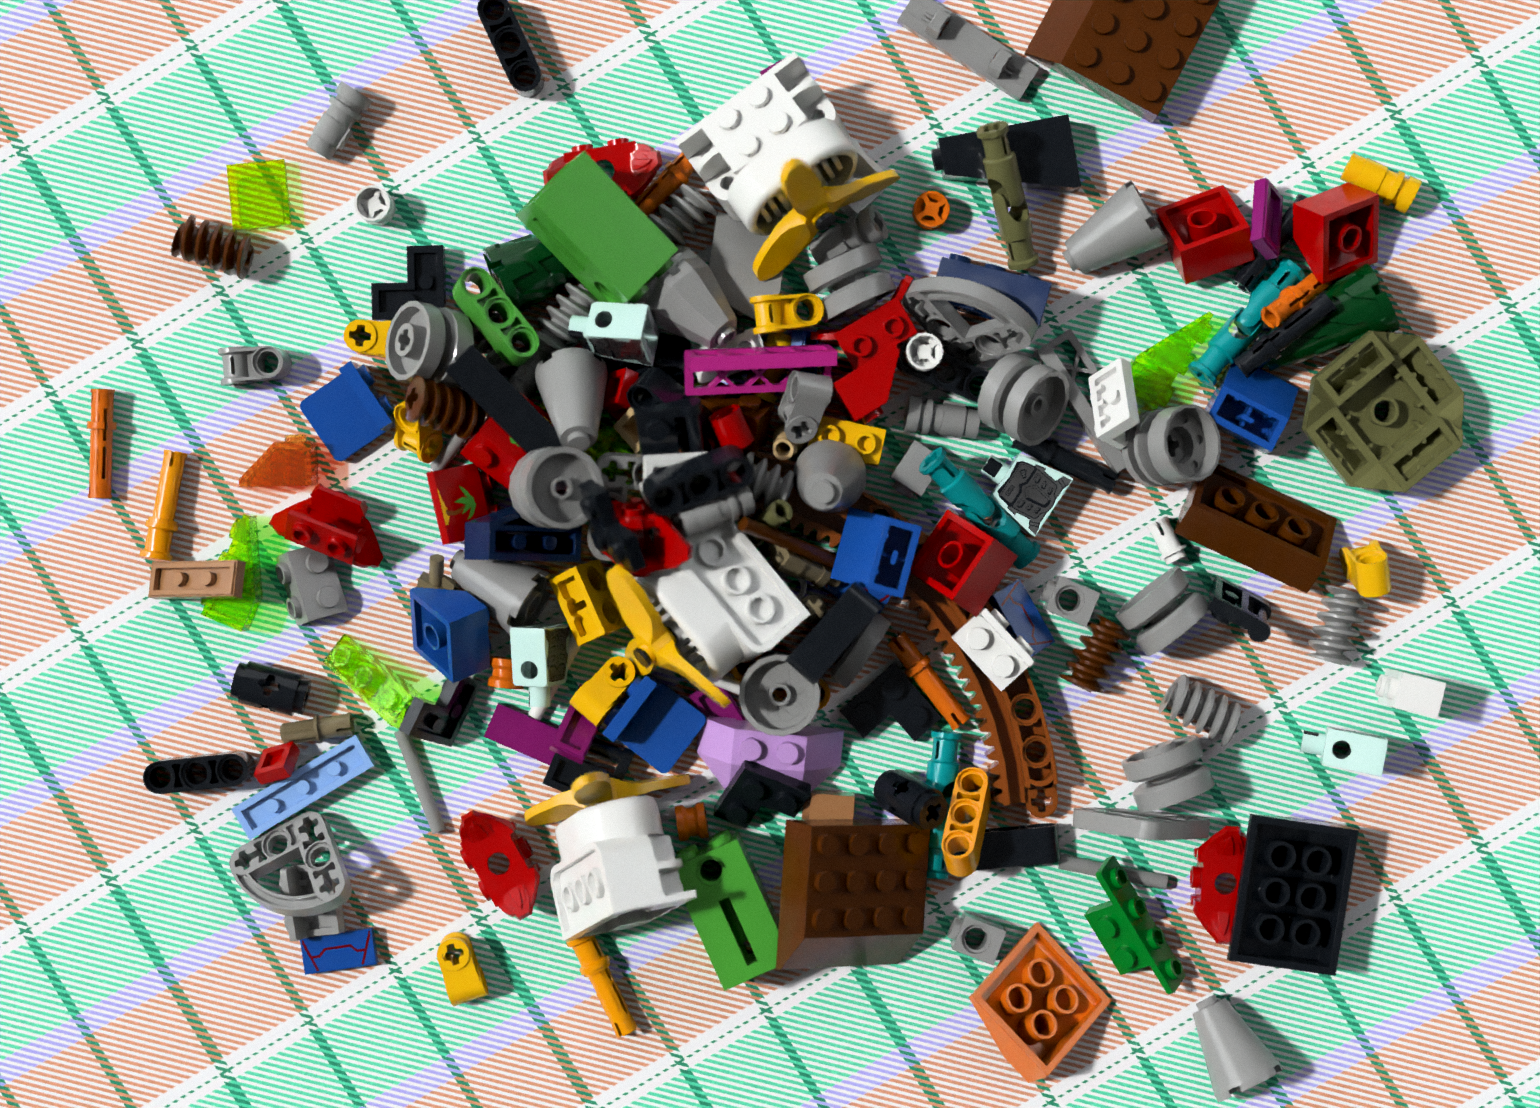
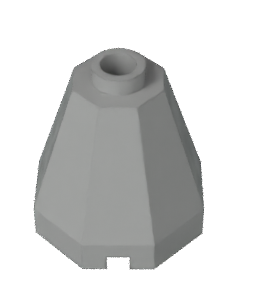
M700 257L681 260L676 265L680 271L674 276L669 271L664 274L645 301V305L649 306L657 327L710 349L727 346L736 336L737 318L712 270Z

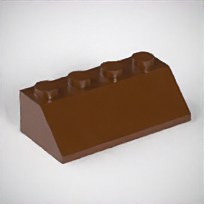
M1218 464L1210 476L1201 481L1193 482L1181 508L1174 533L1283 582L1290 587L1308 593L1327 565L1337 518Z

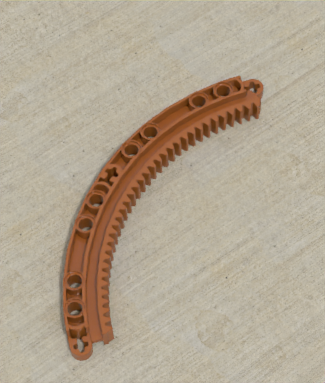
M757 451L754 457L760 460L763 458L768 459L767 471H770L776 464L781 465L780 477L782 478L790 470H794L796 461L789 459L780 460L774 455ZM793 487L787 500L793 512L790 519V529L794 530L800 523L804 524V535L807 536L815 529L817 530V541L820 542L825 536H829V547L833 548L840 542L849 508L835 513L817 511L805 504L797 494L795 487ZM864 491L856 503L851 506V508L871 513L874 510L882 509L888 513L890 518L911 523L889 505ZM762 497L755 503V512L750 514V517L754 518L759 510H762V512L765 510V497ZM923 531L920 533L919 545L924 544L929 537ZM910 573L903 598L910 596L906 606L909 609L920 607L916 617L919 620L929 618L925 625L926 630L938 629L933 639L936 642L946 641L941 651L944 654L954 653L948 661L952 667L961 665L955 675L959 679L968 678L962 685V689L965 692L974 691L967 699L971 705H980L973 711V715L976 718H984L977 727L981 732H989L981 738V741L984 745L992 746L984 753L987 759L995 760L987 766V769L990 773L998 774L989 780L992 787L999 789L991 793V798L1003 806L1025 803L1027 810L1035 817L1045 818L1055 812L1058 805L1056 762L1042 705L1027 669L1001 692L951 638L974 615ZM987 601L984 608L991 612L993 608ZM1021 699H1030L1033 703V712L1027 718H1019L1015 714V705ZM1033 741H1040L1044 745V754L1037 760L1028 759L1026 756V748ZM1030 784L1043 787L1044 795L1051 798V802L1044 805V810L1040 811L1036 804H1031V799L1037 798L1038 790L1036 787L1031 788Z

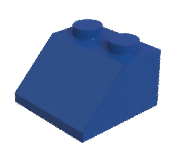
M421 587L410 589L413 649L452 683L490 668L489 652L491 651V642L488 634L490 614L483 602L478 601L467 591Z

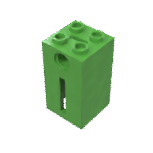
M585 151L564 165L515 215L599 302L629 304L632 302L634 304L649 290L645 283L648 284L655 277H661L674 264L670 258L678 250Z
M729 829L710 836V841H708L707 845L701 848H697L696 844L689 845L677 851L675 859H682L683 867L678 870L683 885V892L696 891L697 897L688 901L685 905L724 991L776 968L779 929L777 914L738 830L731 834ZM707 860H715L721 865L722 869L711 873L705 870L703 863ZM749 941L753 950L751 953H748L744 944Z

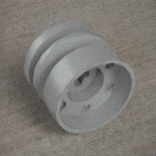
M1184 404L1166 409L1139 413L1140 423L1125 431L1127 446L1122 448L1123 461L1127 471L1134 480L1146 487H1160L1176 483L1201 481L1210 476L1218 465L1221 453L1220 433L1210 414L1197 405Z

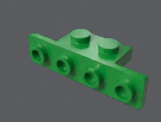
M1115 856L1106 858L1096 872V878L1110 901L1090 907L1084 916L1120 975L1150 966L1168 995L1175 993L1185 978L1181 961L1175 957L1165 940L1164 933L1153 921L1147 911L1144 900L1138 896L1129 881L1126 870L1120 866Z

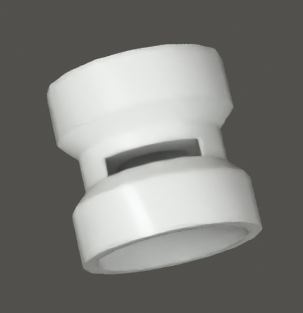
M377 185L362 187L354 198L356 213L372 225L381 226L387 224L395 214L396 205L394 199L388 192Z
M920 333L912 337L905 349V358L909 366L921 372L930 371L936 367L943 356L942 343L936 336L929 333Z

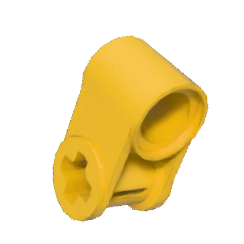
M811 293L769 294L749 298L750 304L754 305L756 327L753 329V335L806 328L816 325L824 315L822 301L818 296ZM799 302L806 304L809 309V317L806 321L802 320L797 314Z
M354 320L345 328L344 341L350 349L357 353L386 358L385 345L391 321ZM365 327V332L371 335V339L365 340L363 346H360L359 342L353 339L354 333H360L361 328Z
M404 400L394 408V445L401 451L409 450L413 452L423 463H430L437 458L442 449V430H433L431 424L428 427H424L418 421L415 423L408 422L405 418L406 407Z
M1371 540L1369 545L1354 549H1348L1347 547L1339 549L1343 573L1361 596L1380 597L1392 590L1387 553L1383 551L1377 540Z
M621 656L610 658L591 679H588L576 691L569 704L594 726L599 727L611 710L627 695L625 693L635 678L636 671L633 663ZM619 674L624 676L623 679L618 678L616 681L611 679V676L616 677Z
M461 932L447 934L438 947L437 960L444 977L445 988L451 1004L457 1006L489 995L485 975L478 963L469 937ZM451 944L456 949L462 948L459 958H456L454 953L447 954Z

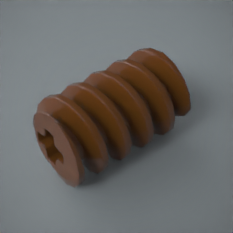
M191 214L187 221L180 225L174 236L171 255L177 257L181 254L182 259L188 262L195 258L196 264L200 266H205L209 262L210 269L218 271L223 267L225 274L231 276L236 272L238 278L243 280L250 270L254 257L251 234L246 233L241 241H237L236 229L232 228L227 237L223 236V225L218 224L214 231L210 232V221L204 219L198 228L196 227V216Z
M417 375L411 380L407 388L405 418L408 422L415 423L418 421L424 427H428L431 424L433 430L440 431L443 429L446 434L453 435L456 433L458 438L465 439L472 431L480 430L487 418V414L465 391L462 392L458 388H449L446 384L436 383L431 379H423L422 376Z
M1093 612V615L1100 621L1099 624L1088 622L1087 628L1093 635H1081L1079 638L1086 648H1074L1072 651L1079 659V662L1067 661L1065 665L1072 672V675L1060 674L1059 677L1090 693L1091 691L1102 693L1104 688L1097 680H1109L1111 677L1104 667H1116L1118 664L1111 656V653L1123 654L1125 650L1118 643V640L1130 641L1132 637L1125 628Z

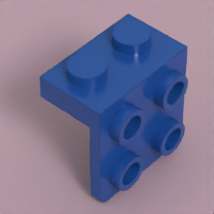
M352 361L339 368L341 374L300 403L301 411L337 461H345L395 426V418L393 416L394 405L385 394L380 397L373 386L376 380L366 365L359 366V364Z
M653 674L646 675L643 679L638 676L627 689L625 694L629 698L622 708L616 705L605 718L603 723L607 725V728L602 734L613 743L617 741L622 742L660 773H668L701 731L707 717Z

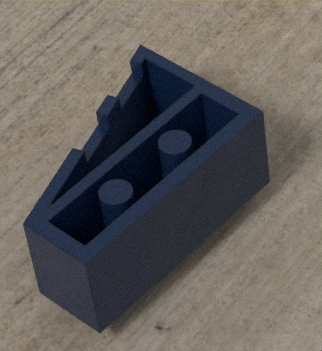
M950 253L949 258H941L936 276L961 278L987 286L1018 304L1035 320L1037 328L1040 326L1052 283L1041 281V278L1029 274L1020 273V275L1008 273L1005 268L985 263V267L971 264L970 258ZM948 301L957 311L989 320L994 319L993 316L972 306Z
M510 506L465 522L464 560L581 562L582 525L571 529L536 527L523 520L514 507Z

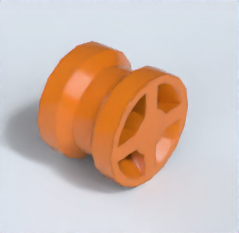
M937 191L924 192L914 203L912 210L914 222L924 230H936L945 224L950 213V205L943 194Z
M490 656V665L493 667L492 675L488 678L487 686L523 689L524 686H515L513 683L511 657Z
M704 802L696 803L694 807L686 808L683 805L675 806L680 842L687 841L690 836L709 837Z

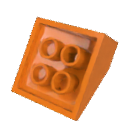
M1038 922L1030 927L969 997L1004 1058L1028 1083L1048 1077L1112 1001Z

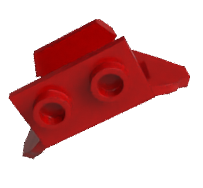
M628 138L610 140L607 142L608 146L593 148L592 144L578 145L571 148L572 152L563 153L564 156L553 160L548 168L542 171L544 184L546 185L564 165L585 151L596 163L602 160L610 162L614 167V175L611 179L631 200H636L663 165L661 152L654 150L653 147L647 144H639L636 141L629 142Z
M906 274L905 278L901 279L890 301L841 330L818 329L817 332H811V340H837L854 370L894 345L905 341L918 333L901 304L902 298L914 278Z
M321 483L314 488L310 494L311 498L275 513L269 522V525L274 528L275 532L285 539L350 565L354 564L361 568H377L383 559L369 520L365 518L368 510L366 502L349 497L344 492L326 488Z
M632 497L630 503H621L616 500L612 502L619 523L628 529H632V532L636 534L647 565L633 573L624 565L619 564L631 573L633 577H647L654 571L676 568L692 558L693 546L685 540L667 516H661L653 512L646 505L644 499ZM650 527H652L654 533L653 543L651 542L649 535ZM605 551L602 552V553H604L606 556H608V557L612 560L613 563H615L614 560L612 559V557H611L609 554H607Z
M474 810L463 815L459 828L462 841L460 845L463 848L460 850V854L470 870L474 868L481 881L478 882L482 894L487 901L492 900L495 907L499 906L505 914L516 917L518 920L528 917L533 911L540 882L539 872L541 871L539 864H533L530 859L534 854L528 841L524 836L518 838L515 833L517 825L513 821L510 822L506 819ZM502 853L507 856L509 868L505 873L496 874L490 870L488 861L491 855Z
M1225 826L1199 848L1193 850L1197 866H1191L1190 887L1195 888V894L1190 895V902L1193 904V912L1217 944L1229 945L1246 842V835L1239 826ZM1222 873H1230L1236 879V886L1229 893H1221L1215 888V880Z

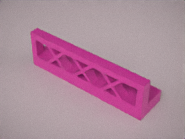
M830 344L684 350L685 395L785 392L790 373L792 371H801L803 367L822 366V375L831 377V366H837V350ZM788 368L790 370L780 382L771 383L762 375L767 369ZM751 369L754 372L744 384H734L726 376L731 370ZM715 371L718 374L708 385L694 386V372ZM758 378H761L765 383H754V382H755ZM722 379H724L728 383V385L718 384L721 382Z

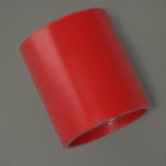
M738 404L721 408L709 417L721 447L735 445L743 449L753 442L754 437Z

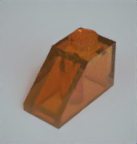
M304 434L285 435V442H274L241 476L239 487L317 486V442L307 441V435Z

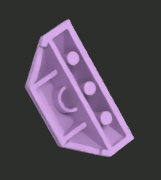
M709 716L706 718L705 725L698 733L696 752L724 789H726L744 760L809 783L811 784V791H813L840 767L844 729L806 725L799 732L786 736L767 735L754 728L747 719L741 721L736 720V718Z

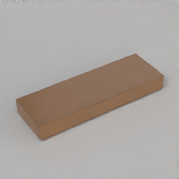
M240 560L152 562L148 598L156 600L242 598L246 562Z

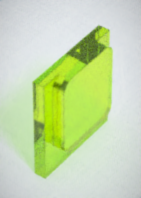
M285 159L226 165L233 229L237 231L258 230L292 225Z

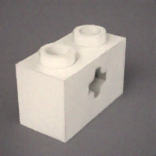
M1386 668L1385 675L1381 674L1377 680L1375 695L1379 696L1377 701L1379 704L1438 719L1447 683Z

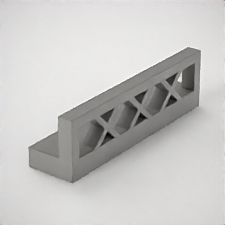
M1069 329L1033 354L1040 364L1050 366L1066 375L1069 383L1068 407L1110 470L1118 473L1126 468L1120 449L1096 437L1092 404L1090 406L1087 401H1090V396L1083 395L1075 383L1076 372L1092 376L1098 372V369L1072 330ZM1065 340H1068L1075 351L1073 366L1062 364L1053 348ZM1079 358L1086 369L1078 367Z

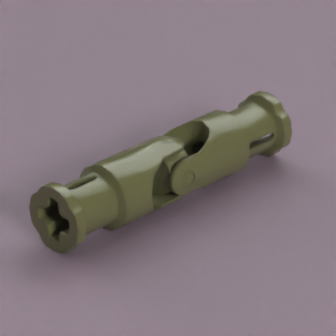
M996 121L977 128L976 133L977 137L982 140L985 152L983 164L992 194L1002 241L1006 242L1009 254L1008 268L1010 270L1028 269L1039 263L1038 253L1034 252L1031 240L1033 228L1021 184L1016 154L1014 151H1011L1007 136L1009 131L1008 122Z

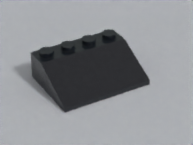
M1250 814L1227 960L1336 976L1359 830L1343 824Z

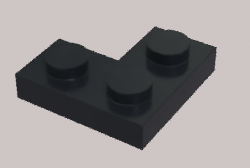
M407 246V282L371 283L372 320L392 321L399 308L408 301L433 304L437 308L446 307L445 246Z
M592 479L578 485L583 498L579 501L585 517L592 523L594 531L591 532V538L596 548L600 552L605 551L616 564L624 565L633 573L646 567L647 565L637 536L619 523L608 490Z
M894 663L839 710L863 738L889 715L893 716L914 741L942 718Z
M473 676L455 683L447 679L442 686L437 702L414 696L411 705L404 714L399 730L408 736L452 747L483 682Z
M744 760L714 805L713 816L747 828L760 807L765 806L795 818L811 795V784L753 761Z

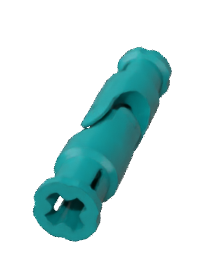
M1281 258L1278 261V268L1267 281L1262 280L1252 291L1247 307L1245 309L1242 307L1235 311L1208 342L1209 348L1197 361H1192L1188 365V369L1195 378L1210 387L1217 383L1216 377L1227 364H1233V359L1241 355L1261 332L1264 324L1261 318L1262 308L1267 307L1279 298V294L1283 289L1288 286H1295L1306 278L1305 273L1296 263L1285 258ZM1234 322L1241 334L1250 336L1238 339L1231 335L1228 328Z
M942 447L936 448L925 457L919 466V472L922 475L928 474L940 486V493L957 508L962 509L966 517L977 528L992 536L1015 553L1018 557L1013 565L1017 569L1026 567L1038 556L1041 546L1036 541L1031 542L1020 531V525L993 498L985 494L978 483L963 468L958 469L946 457V451ZM992 515V521L988 526L982 520Z
M931 730V737L934 738L932 759L927 762L925 783L942 792L947 801L949 811L955 780L960 770V764L957 763L959 740H962L963 734L952 731ZM948 811L943 822L937 828L930 830L927 878L948 879L949 873L946 871L941 843Z

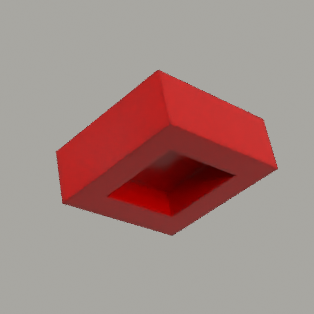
M628 368L608 372L603 408L609 411L629 408L630 405L627 401L626 393L629 387L637 380L639 373Z
M293 741L263 749L253 776L261 785L273 781H282L291 777L301 752Z

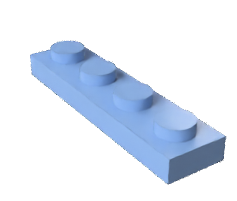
M356 734L295 770L291 777L275 782L231 810L249 840L375 766L376 763L359 734Z

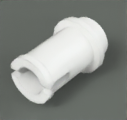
M1166 516L1158 520L1164 535L1157 522L1148 525L1147 528L1150 530L1162 554L1159 557L1160 560L1164 559L1168 565L1186 556L1184 551L1186 545H1181L1176 533H1174L1169 517Z

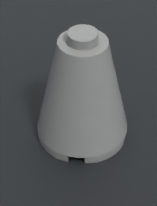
M1132 180L1123 184L1065 242L1067 250L1062 252L1073 271L1079 268L1083 273H1087L1169 243L1151 209L1140 198L1142 195Z
M584 348L559 349L553 352L552 358L543 363L542 359L535 369L537 389L563 447L577 448L580 451L590 448L597 440L608 382L606 362L602 358L601 361L595 358L592 351Z
M824 439L812 443L801 452L793 470V483L799 497L809 507L825 513L840 512L851 507L862 495L866 484V466L861 455L852 446L839 441Z
M462 549L456 552L450 562V568L452 569L451 577L465 591L469 592L478 601L483 602L487 606L490 616L508 634H510V627L534 624L551 593L546 591L549 579L554 576L545 570L527 564L504 560H464V551Z
M1214 994L1196 1004L1199 1011L1193 1013L1213 1092L1218 1102L1231 1098V1094L1236 1091L1244 1092L1275 1076L1277 1072L1284 1070L1277 1058L1226 998L1218 1001Z

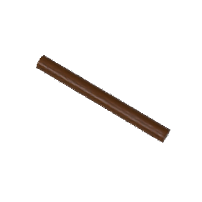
M742 517L739 520L738 529L740 531L833 568L836 557L835 553L748 517Z

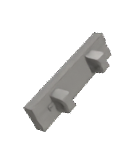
M910 0L897 20L899 25L1017 101L1020 100L1039 70L1037 66L934 0ZM948 21V22H949L948 25H947L946 28L944 29V31H943V33L941 34V36H939L940 33H941V31H942V29H943V27H944V25H945V23Z

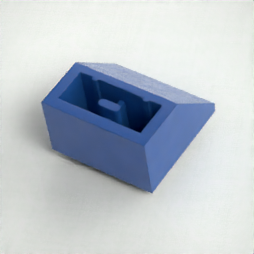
M1234 362L1233 364H1228L1205 410L1214 419L1218 430L1262 453H1269L1273 451L1290 418L1299 388L1260 368L1247 378Z
M849 507L830 578L853 584L856 581L863 588L903 598L922 526Z

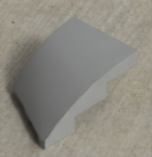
M717 212L708 266L712 270L733 312L740 317L746 314L755 320L754 305L750 304L749 298L780 294L783 270L768 280L759 281L752 270L753 262L769 235L753 234L745 227L742 221L733 220L727 213Z

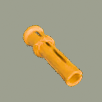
M164 450L153 516L148 517V520H146L145 526L148 527L145 548L140 550L139 556L172 561L173 556L170 554L173 533L177 532L179 527L174 518L185 460L187 458L186 453Z
M595 935L566 941L567 946L573 948L581 964L579 968L581 975L588 977L593 985L616 1036L619 1038L636 1030L638 1025L631 1015L608 967L610 966L611 959L609 955H604Z

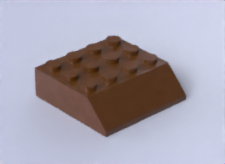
M1053 0L1024 55L1152 123L1160 113L1220 0Z
M902 819L786 820L776 969L899 964L923 935L930 830H919Z

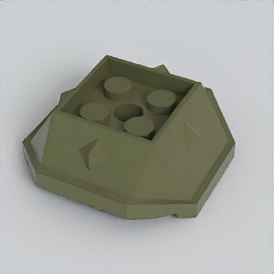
M1367 331L1311 378L1302 431L1346 486L1407 492L1463 445L1464 392L1419 335ZM1383 401L1387 411L1381 420H1377L1374 415V408L1378 402Z

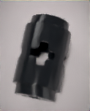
M249 661L248 664L239 662L233 677L230 697L237 698L238 703L257 708H268L270 711L293 716L294 713L302 715L308 701L312 682L309 679H305L304 674L285 669H275L272 666ZM275 681L278 684L279 690H273L271 695L267 696L264 693L263 687L270 686L271 682Z
M901 769L888 770L882 773L875 782L874 797L878 805L919 830H932L937 828L945 819L948 804L942 792Z

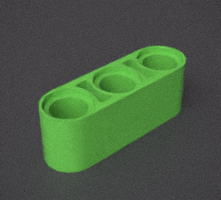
M480 267L466 269L453 286L452 294L455 302L507 365L513 367L524 365L538 350L540 343L536 331L485 269ZM465 282L475 283L480 290V294L470 293L465 287ZM488 311L498 312L503 318V323L493 322L489 317ZM512 339L523 342L526 352L521 353L514 349Z

